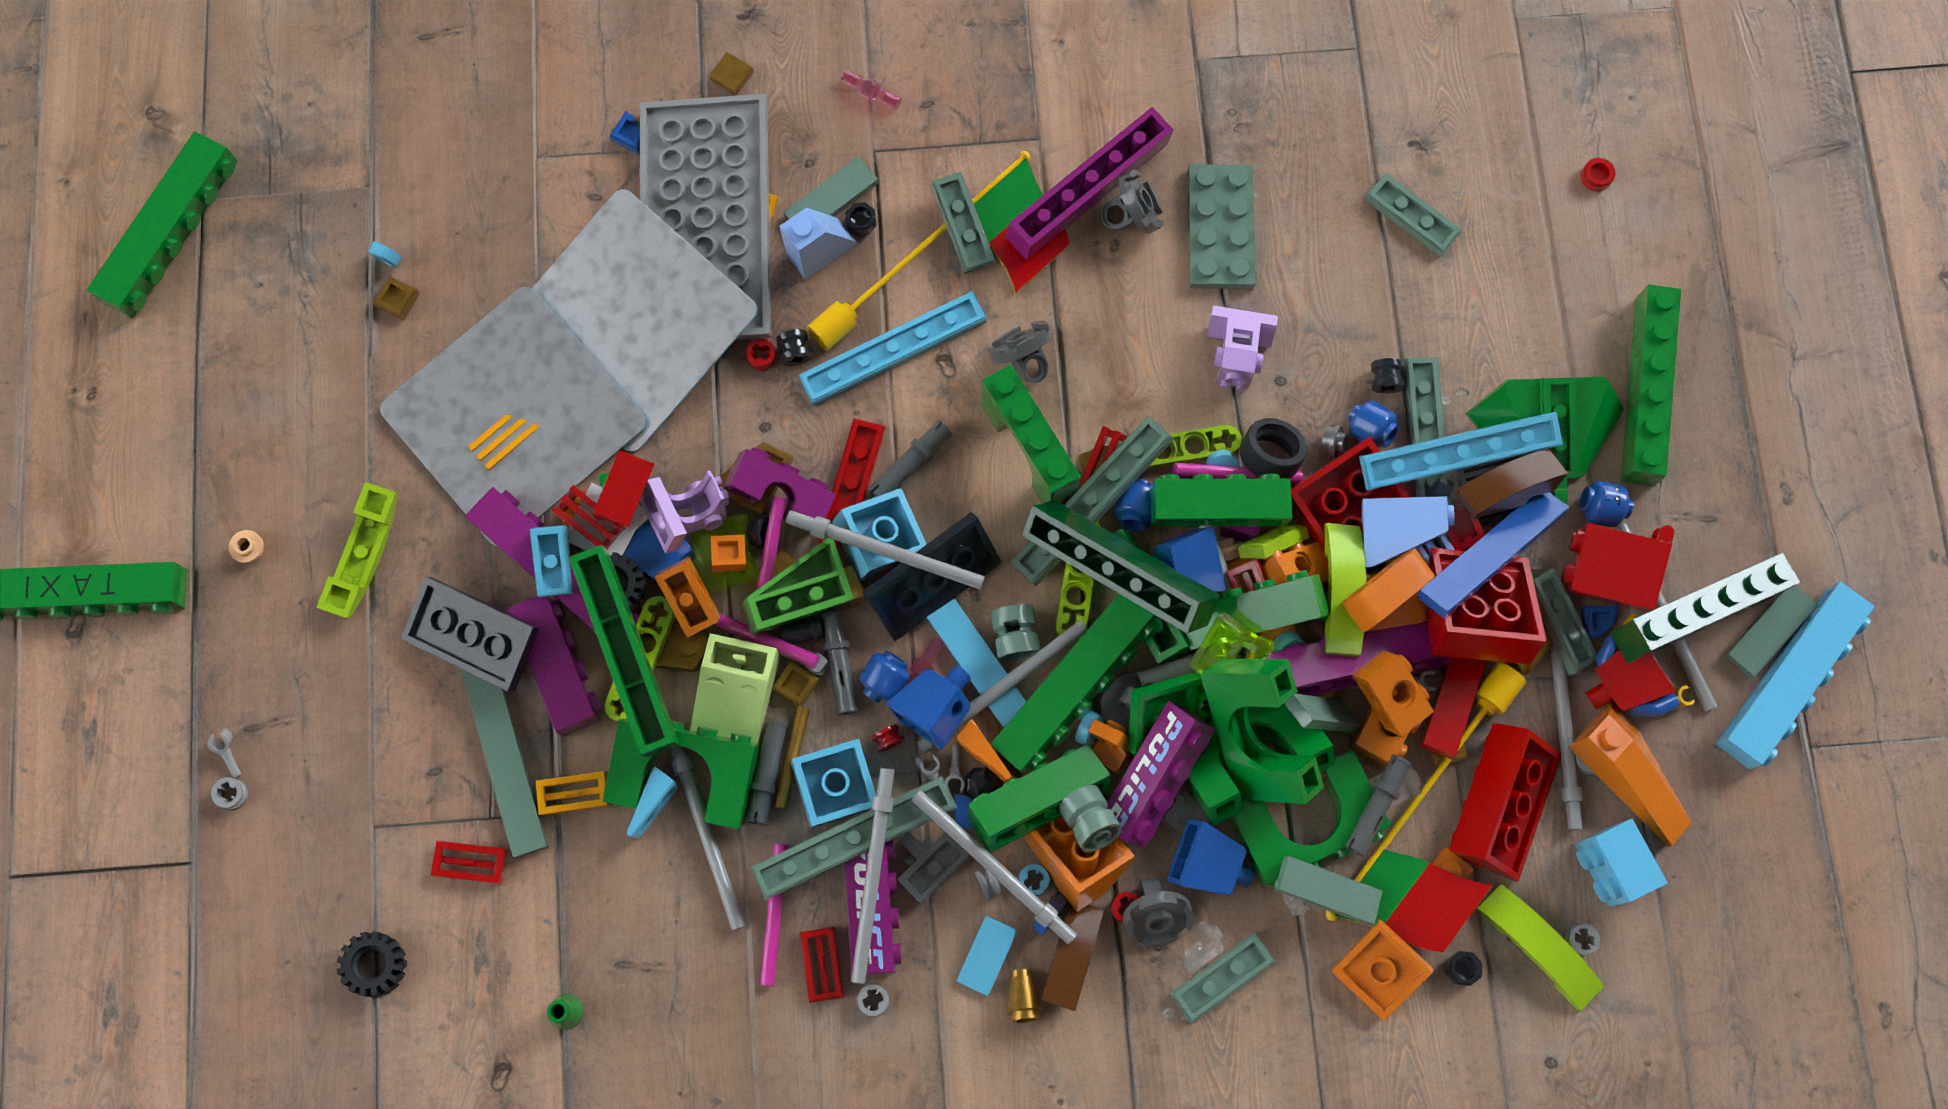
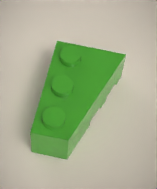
M827 538L787 569L749 595L741 603L751 635L847 605L854 599L834 539Z

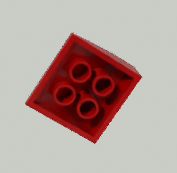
M1371 437L1357 443L1291 487L1292 517L1298 525L1307 527L1309 538L1313 543L1318 541L1324 553L1326 523L1360 526L1362 534L1363 499L1410 498L1401 483L1366 490L1359 457L1380 452Z
M1431 547L1429 551V568L1436 577L1466 551ZM1515 557L1445 619L1427 606V630L1432 655L1528 665L1532 663L1547 640L1528 558Z

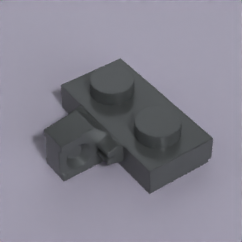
M908 832L899 840V843L911 854L905 859L910 867L897 881L922 905L971 855L946 832L934 844L928 838L921 844Z

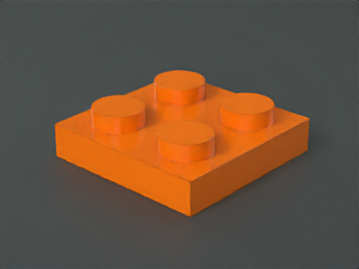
M1380 919L1332 967L1331 972L1385 1021L1433 973L1434 969Z

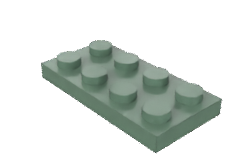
M1189 164L1190 288L1254 289L1256 279L1253 165Z

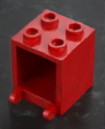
M1591 523L1583 525L1572 534L1569 551L1574 552L1572 562L1565 563L1562 571L1561 582L1566 584V592L1643 612L1655 610L1673 544L1674 528L1670 525H1664L1661 528L1655 529L1652 532L1651 538Z

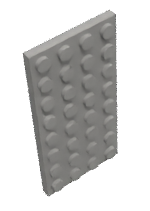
M766 94L640 103V201L754 300L757 305V314L736 340L771 338L768 105Z

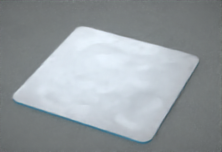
M625 189L616 191L532 288L644 415L646 419L645 428L623 447L630 452L638 451L644 446L757 314V305L754 300L633 193Z
M522 287L516 290L389 395L380 407L381 414L465 514L494 487L501 494L505 489L520 502L517 508L526 515L531 511L540 518L559 502L564 495L566 496L570 492L569 489L572 485L578 486L642 432L646 425V419L642 412L535 290L529 287ZM504 415L513 416L473 452L467 447ZM520 418L527 420L482 461L476 457L478 453ZM533 423L539 426L490 471L485 467L488 461ZM485 536L486 539H487L492 545L497 546V545L494 544L487 536Z

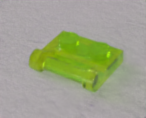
M746 513L736 514L723 520L722 525L714 530L706 531L701 529L691 532L699 576L708 592L758 581L760 568L756 567L753 549L746 536V530L750 521L749 515ZM734 530L736 535H745L746 570L736 573L734 571L712 572L711 536H724L726 532Z
M1223 611L1216 617L1191 660L1189 667L1200 674L1219 659H1235L1243 646L1251 651L1247 659L1267 658L1274 649V644L1264 636H1257Z

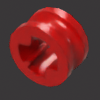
M763 338L755 339L747 346L746 355L752 368L758 371H767L775 365L777 355L774 345L769 340ZM758 349L762 352L769 350L766 352L768 358L766 360L762 358L755 360V351Z
M898 724L886 727L871 736L872 741L878 743L876 748L878 753L888 751L905 741L904 736L898 734L900 729Z
M1132 892L1118 894L1111 903L1112 916L1122 924L1123 916L1118 913L1117 909L1121 907L1120 900L1123 898H1127V902L1139 899L1138 895Z

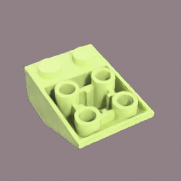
M710 633L701 665L690 731L697 732L698 726L718 730L717 736L730 738L731 733L743 734L752 737L751 743L758 744L780 660L777 648Z

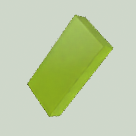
M1304 525L1279 526L1240 544L1238 547L1240 558L1259 559L1270 557L1277 550L1282 551L1309 538L1307 527H1304Z

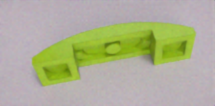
M368 482L364 483L353 512L357 515L334 577L328 576L316 608L348 619L351 618L366 593L383 554L395 514L398 498L397 492Z
M1326 523L1325 557H1328V610L1330 614L1325 621V654L1360 657L1364 632L1359 629L1341 603L1366 583L1365 555L1360 526Z
M1499 884L1476 908L1501 934L1505 933L1555 983L1553 986L1578 1011H1582L1605 987L1579 954L1541 916L1504 885Z

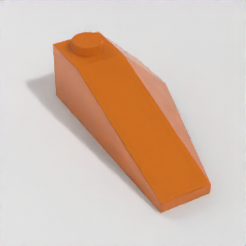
M1612 701L1609 702L1569 748L1668 847H1671L1692 822L1637 726Z
M1062 816L1023 837L1048 872L1056 887L1078 912L1104 895L1135 860V855L1119 837L1100 850L1084 852L1074 837L1075 832L1073 828L1067 825Z

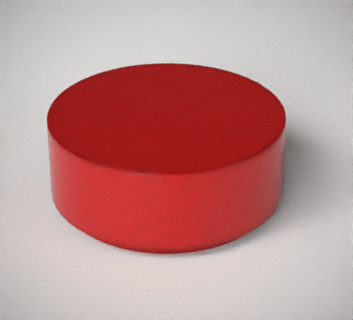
M1593 158L1586 163L1580 177L1587 189L1600 192L1606 190L1615 179L1616 171L1610 161L1604 158Z

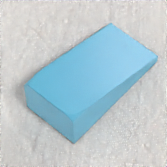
M567 525L530 529L537 597L571 594L572 579L571 565L568 558L570 557Z
M655 766L650 773L626 833L636 841L641 838L679 788V785Z
M985 916L956 982L988 996L1017 930Z

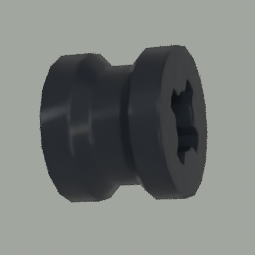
M792 329L776 337L777 347L782 349L781 361L784 366L801 365L813 358L812 349L806 343L808 340L806 330Z
M1384 358L1373 361L1371 363V371L1375 379L1371 383L1372 391L1389 394L1404 390L1405 381L1401 378V372L1404 370L1403 360Z

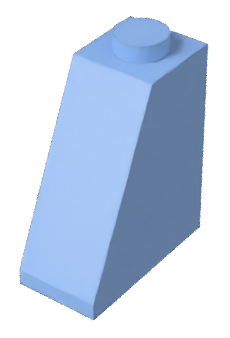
M807 207L780 225L787 258L805 281L857 245V241L838 218Z
M1447 496L1363 499L1362 535L1365 569L1371 570L1414 547L1416 549L1445 535L1448 532V526H1454V505H1448Z

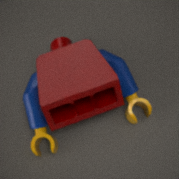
M1634 613L1629 616L1622 626L1633 620L1637 614ZM1611 635L1605 639L1596 657L1598 668L1595 671L1602 683L1585 692L1596 710L1615 700L1621 711L1627 710L1633 716H1661L1677 708L1690 706L1695 702L1694 699L1687 702L1683 700L1681 696L1682 691L1689 687L1686 685L1674 688L1652 653L1627 664Z

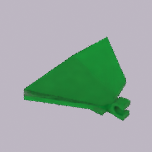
M1604 376L1507 379L1465 414L1477 429L1541 414L1557 412L1563 445L1549 448V450L1568 474L1557 489L1550 493L1563 503H1568L1567 478H1577L1585 475L1623 412L1624 407L1610 382Z

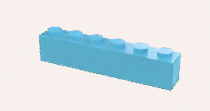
M1841 581L1824 591L1816 603L1818 606L1796 630L1715 744L1749 770L1761 765L1767 766L1771 763L1778 753L1775 747L1781 738L1785 740L1795 730L1797 724L1794 720L1798 714L1806 712L1814 703L1816 697L1813 696L1815 690L1818 686H1824L1833 676L1832 666L1837 660L1841 661L1852 649L1853 645L1849 642L1855 634H1861L1871 622L1868 616L1875 606Z

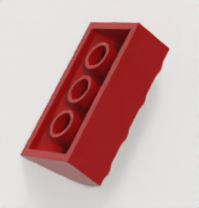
M1493 722L1490 733L1485 739V748L1479 765L1474 771L1468 797L1464 800L1459 823L1452 834L1449 851L1465 862L1519 882L1561 758V753L1530 729Z

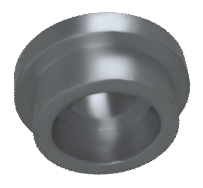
M1343 426L1327 427L1323 434L1321 450L1323 453H1328L1331 458H1336L1339 452L1344 453L1346 449L1348 434L1344 433Z

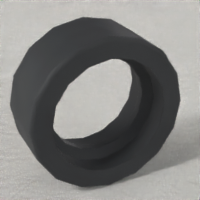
M1264 418L1255 421L1249 427L1241 443L1240 456L1247 469L1258 477L1264 474H1278L1280 479H1291L1301 467L1308 447L1304 436L1288 422L1277 418ZM1257 441H1270L1278 444L1288 453L1290 458L1278 459L1268 455L1259 447Z

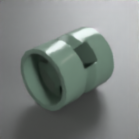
M1016 604L1001 607L991 612L993 632L999 634V637L995 640L998 660L1014 661L1026 659L1041 650L1038 633L1032 631V628L1036 626L1033 605ZM1016 628H1020V629H1021V630H1019V631H1013V632H1011V629H1016Z
M1087 785L1074 790L1059 805L1060 813L1067 825L1073 828L1075 832L1074 837L1084 852H1093L1106 847L1118 838L1122 831V827L1111 809H1107L1108 803L1096 785Z

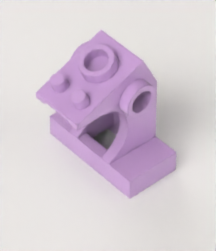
M1213 305L1207 337L1224 340L1223 347L1217 346L1214 358V366L1219 367L1216 384H1220V388L1228 389V386L1237 387L1236 390L1239 392H1244L1245 389H1248L1254 373L1260 374L1263 354L1258 353V346L1271 348L1278 316ZM1232 341H1234V342H1240V343H1246V344H1250V345L1232 343Z
M707 471L702 481L691 483L686 487V493L678 495L669 494L660 477L648 480L640 502L665 554L678 551L687 533L701 529L706 531L714 530L722 525L723 520L727 519L725 506L729 505V494L722 486L718 487V485L722 484L720 476L714 478L711 471ZM690 508L693 516L681 517L676 511Z

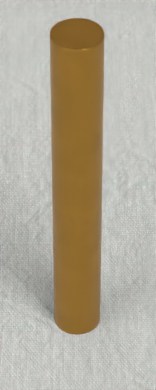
M797 707L773 804L775 808L787 809L794 780L791 760L800 755L810 713L808 708Z

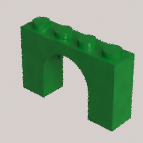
M1010 364L982 380V407L998 432L1008 428L1018 442L1032 472V488L1041 503L1055 500L1065 505L1078 491L1081 475Z
M1219 659L1200 673L1231 780L1240 792L1241 800L1307 804L1324 789L1316 756L1277 753L1266 747L1256 737L1249 723L1248 707L1278 708L1298 692L1289 659Z
M1285 703L1278 708L1264 707L1259 709V707H1248L1250 726L1260 741L1276 744L1288 755L1316 756L1320 772L1335 764L1333 744L1323 730L1303 728ZM1212 723L1210 725L1215 728V731L1207 747L1202 751L1194 764L1190 776L1184 782L1212 826H1215L1244 810L1240 792L1223 767L1225 758L1221 750L1215 723Z
M627 718L618 720L602 802L637 808L649 778L651 766L660 753L650 757L640 755ZM671 720L680 744L678 746L690 748L700 754L708 764L711 772L712 784L704 822L739 829L744 825L750 795L749 789L753 780L759 744L751 743L752 737L743 734L731 733L730 738L717 736L718 730L698 726L697 732L683 729L684 723Z
M1353 750L1335 758L1334 765L1320 772L1322 781L1334 803L1336 811L1333 831L1324 842L1317 845H1300L1287 839L1277 828L1264 801L1245 800L1242 802L1244 811L1229 818L1240 844L1246 848V856L1255 870L1261 887L1271 883L1273 889L1276 888L1283 857L1290 856L1314 866L1322 867L1321 859L1331 854L1337 860L1352 853L1344 846L1348 842L1374 792ZM1385 815L1372 843L1385 837L1382 830L1392 826L1387 815Z

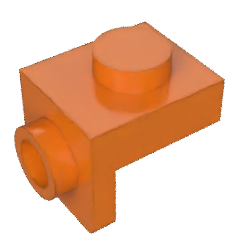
M1094 719L1088 730L1097 740L1093 751L1106 769L1120 773L1130 754L1128 750L1129 738L1125 734L1126 729L1111 720L1104 724Z

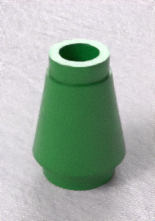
M563 994L556 997L548 1006L547 1016L556 1028L570 1030L576 1027L582 1020L583 1005L576 996ZM563 1006L565 1013L563 1017H560V1015H557L558 1007Z

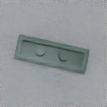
M858 156L783 212L784 217L789 220L806 207L835 217L878 185V178Z
M962 172L931 181V189L964 274L994 264V255Z
M1387 173L1383 175L1365 197L1366 202L1440 257L1462 232L1461 228Z
M1555 568L1534 577L1533 582L1542 621L1568 674L1578 673L1596 662L1597 653Z
M1791 587L1779 594L1724 656L1750 679L1754 678L1818 604L1798 587Z
M1294 694L1285 702L1287 708L1303 728L1356 733L1363 726L1343 700Z
M1290 856L1283 857L1275 888L1276 892L1367 925L1375 924L1382 890Z
M1254 932L1169 995L1191 1024L1276 961Z

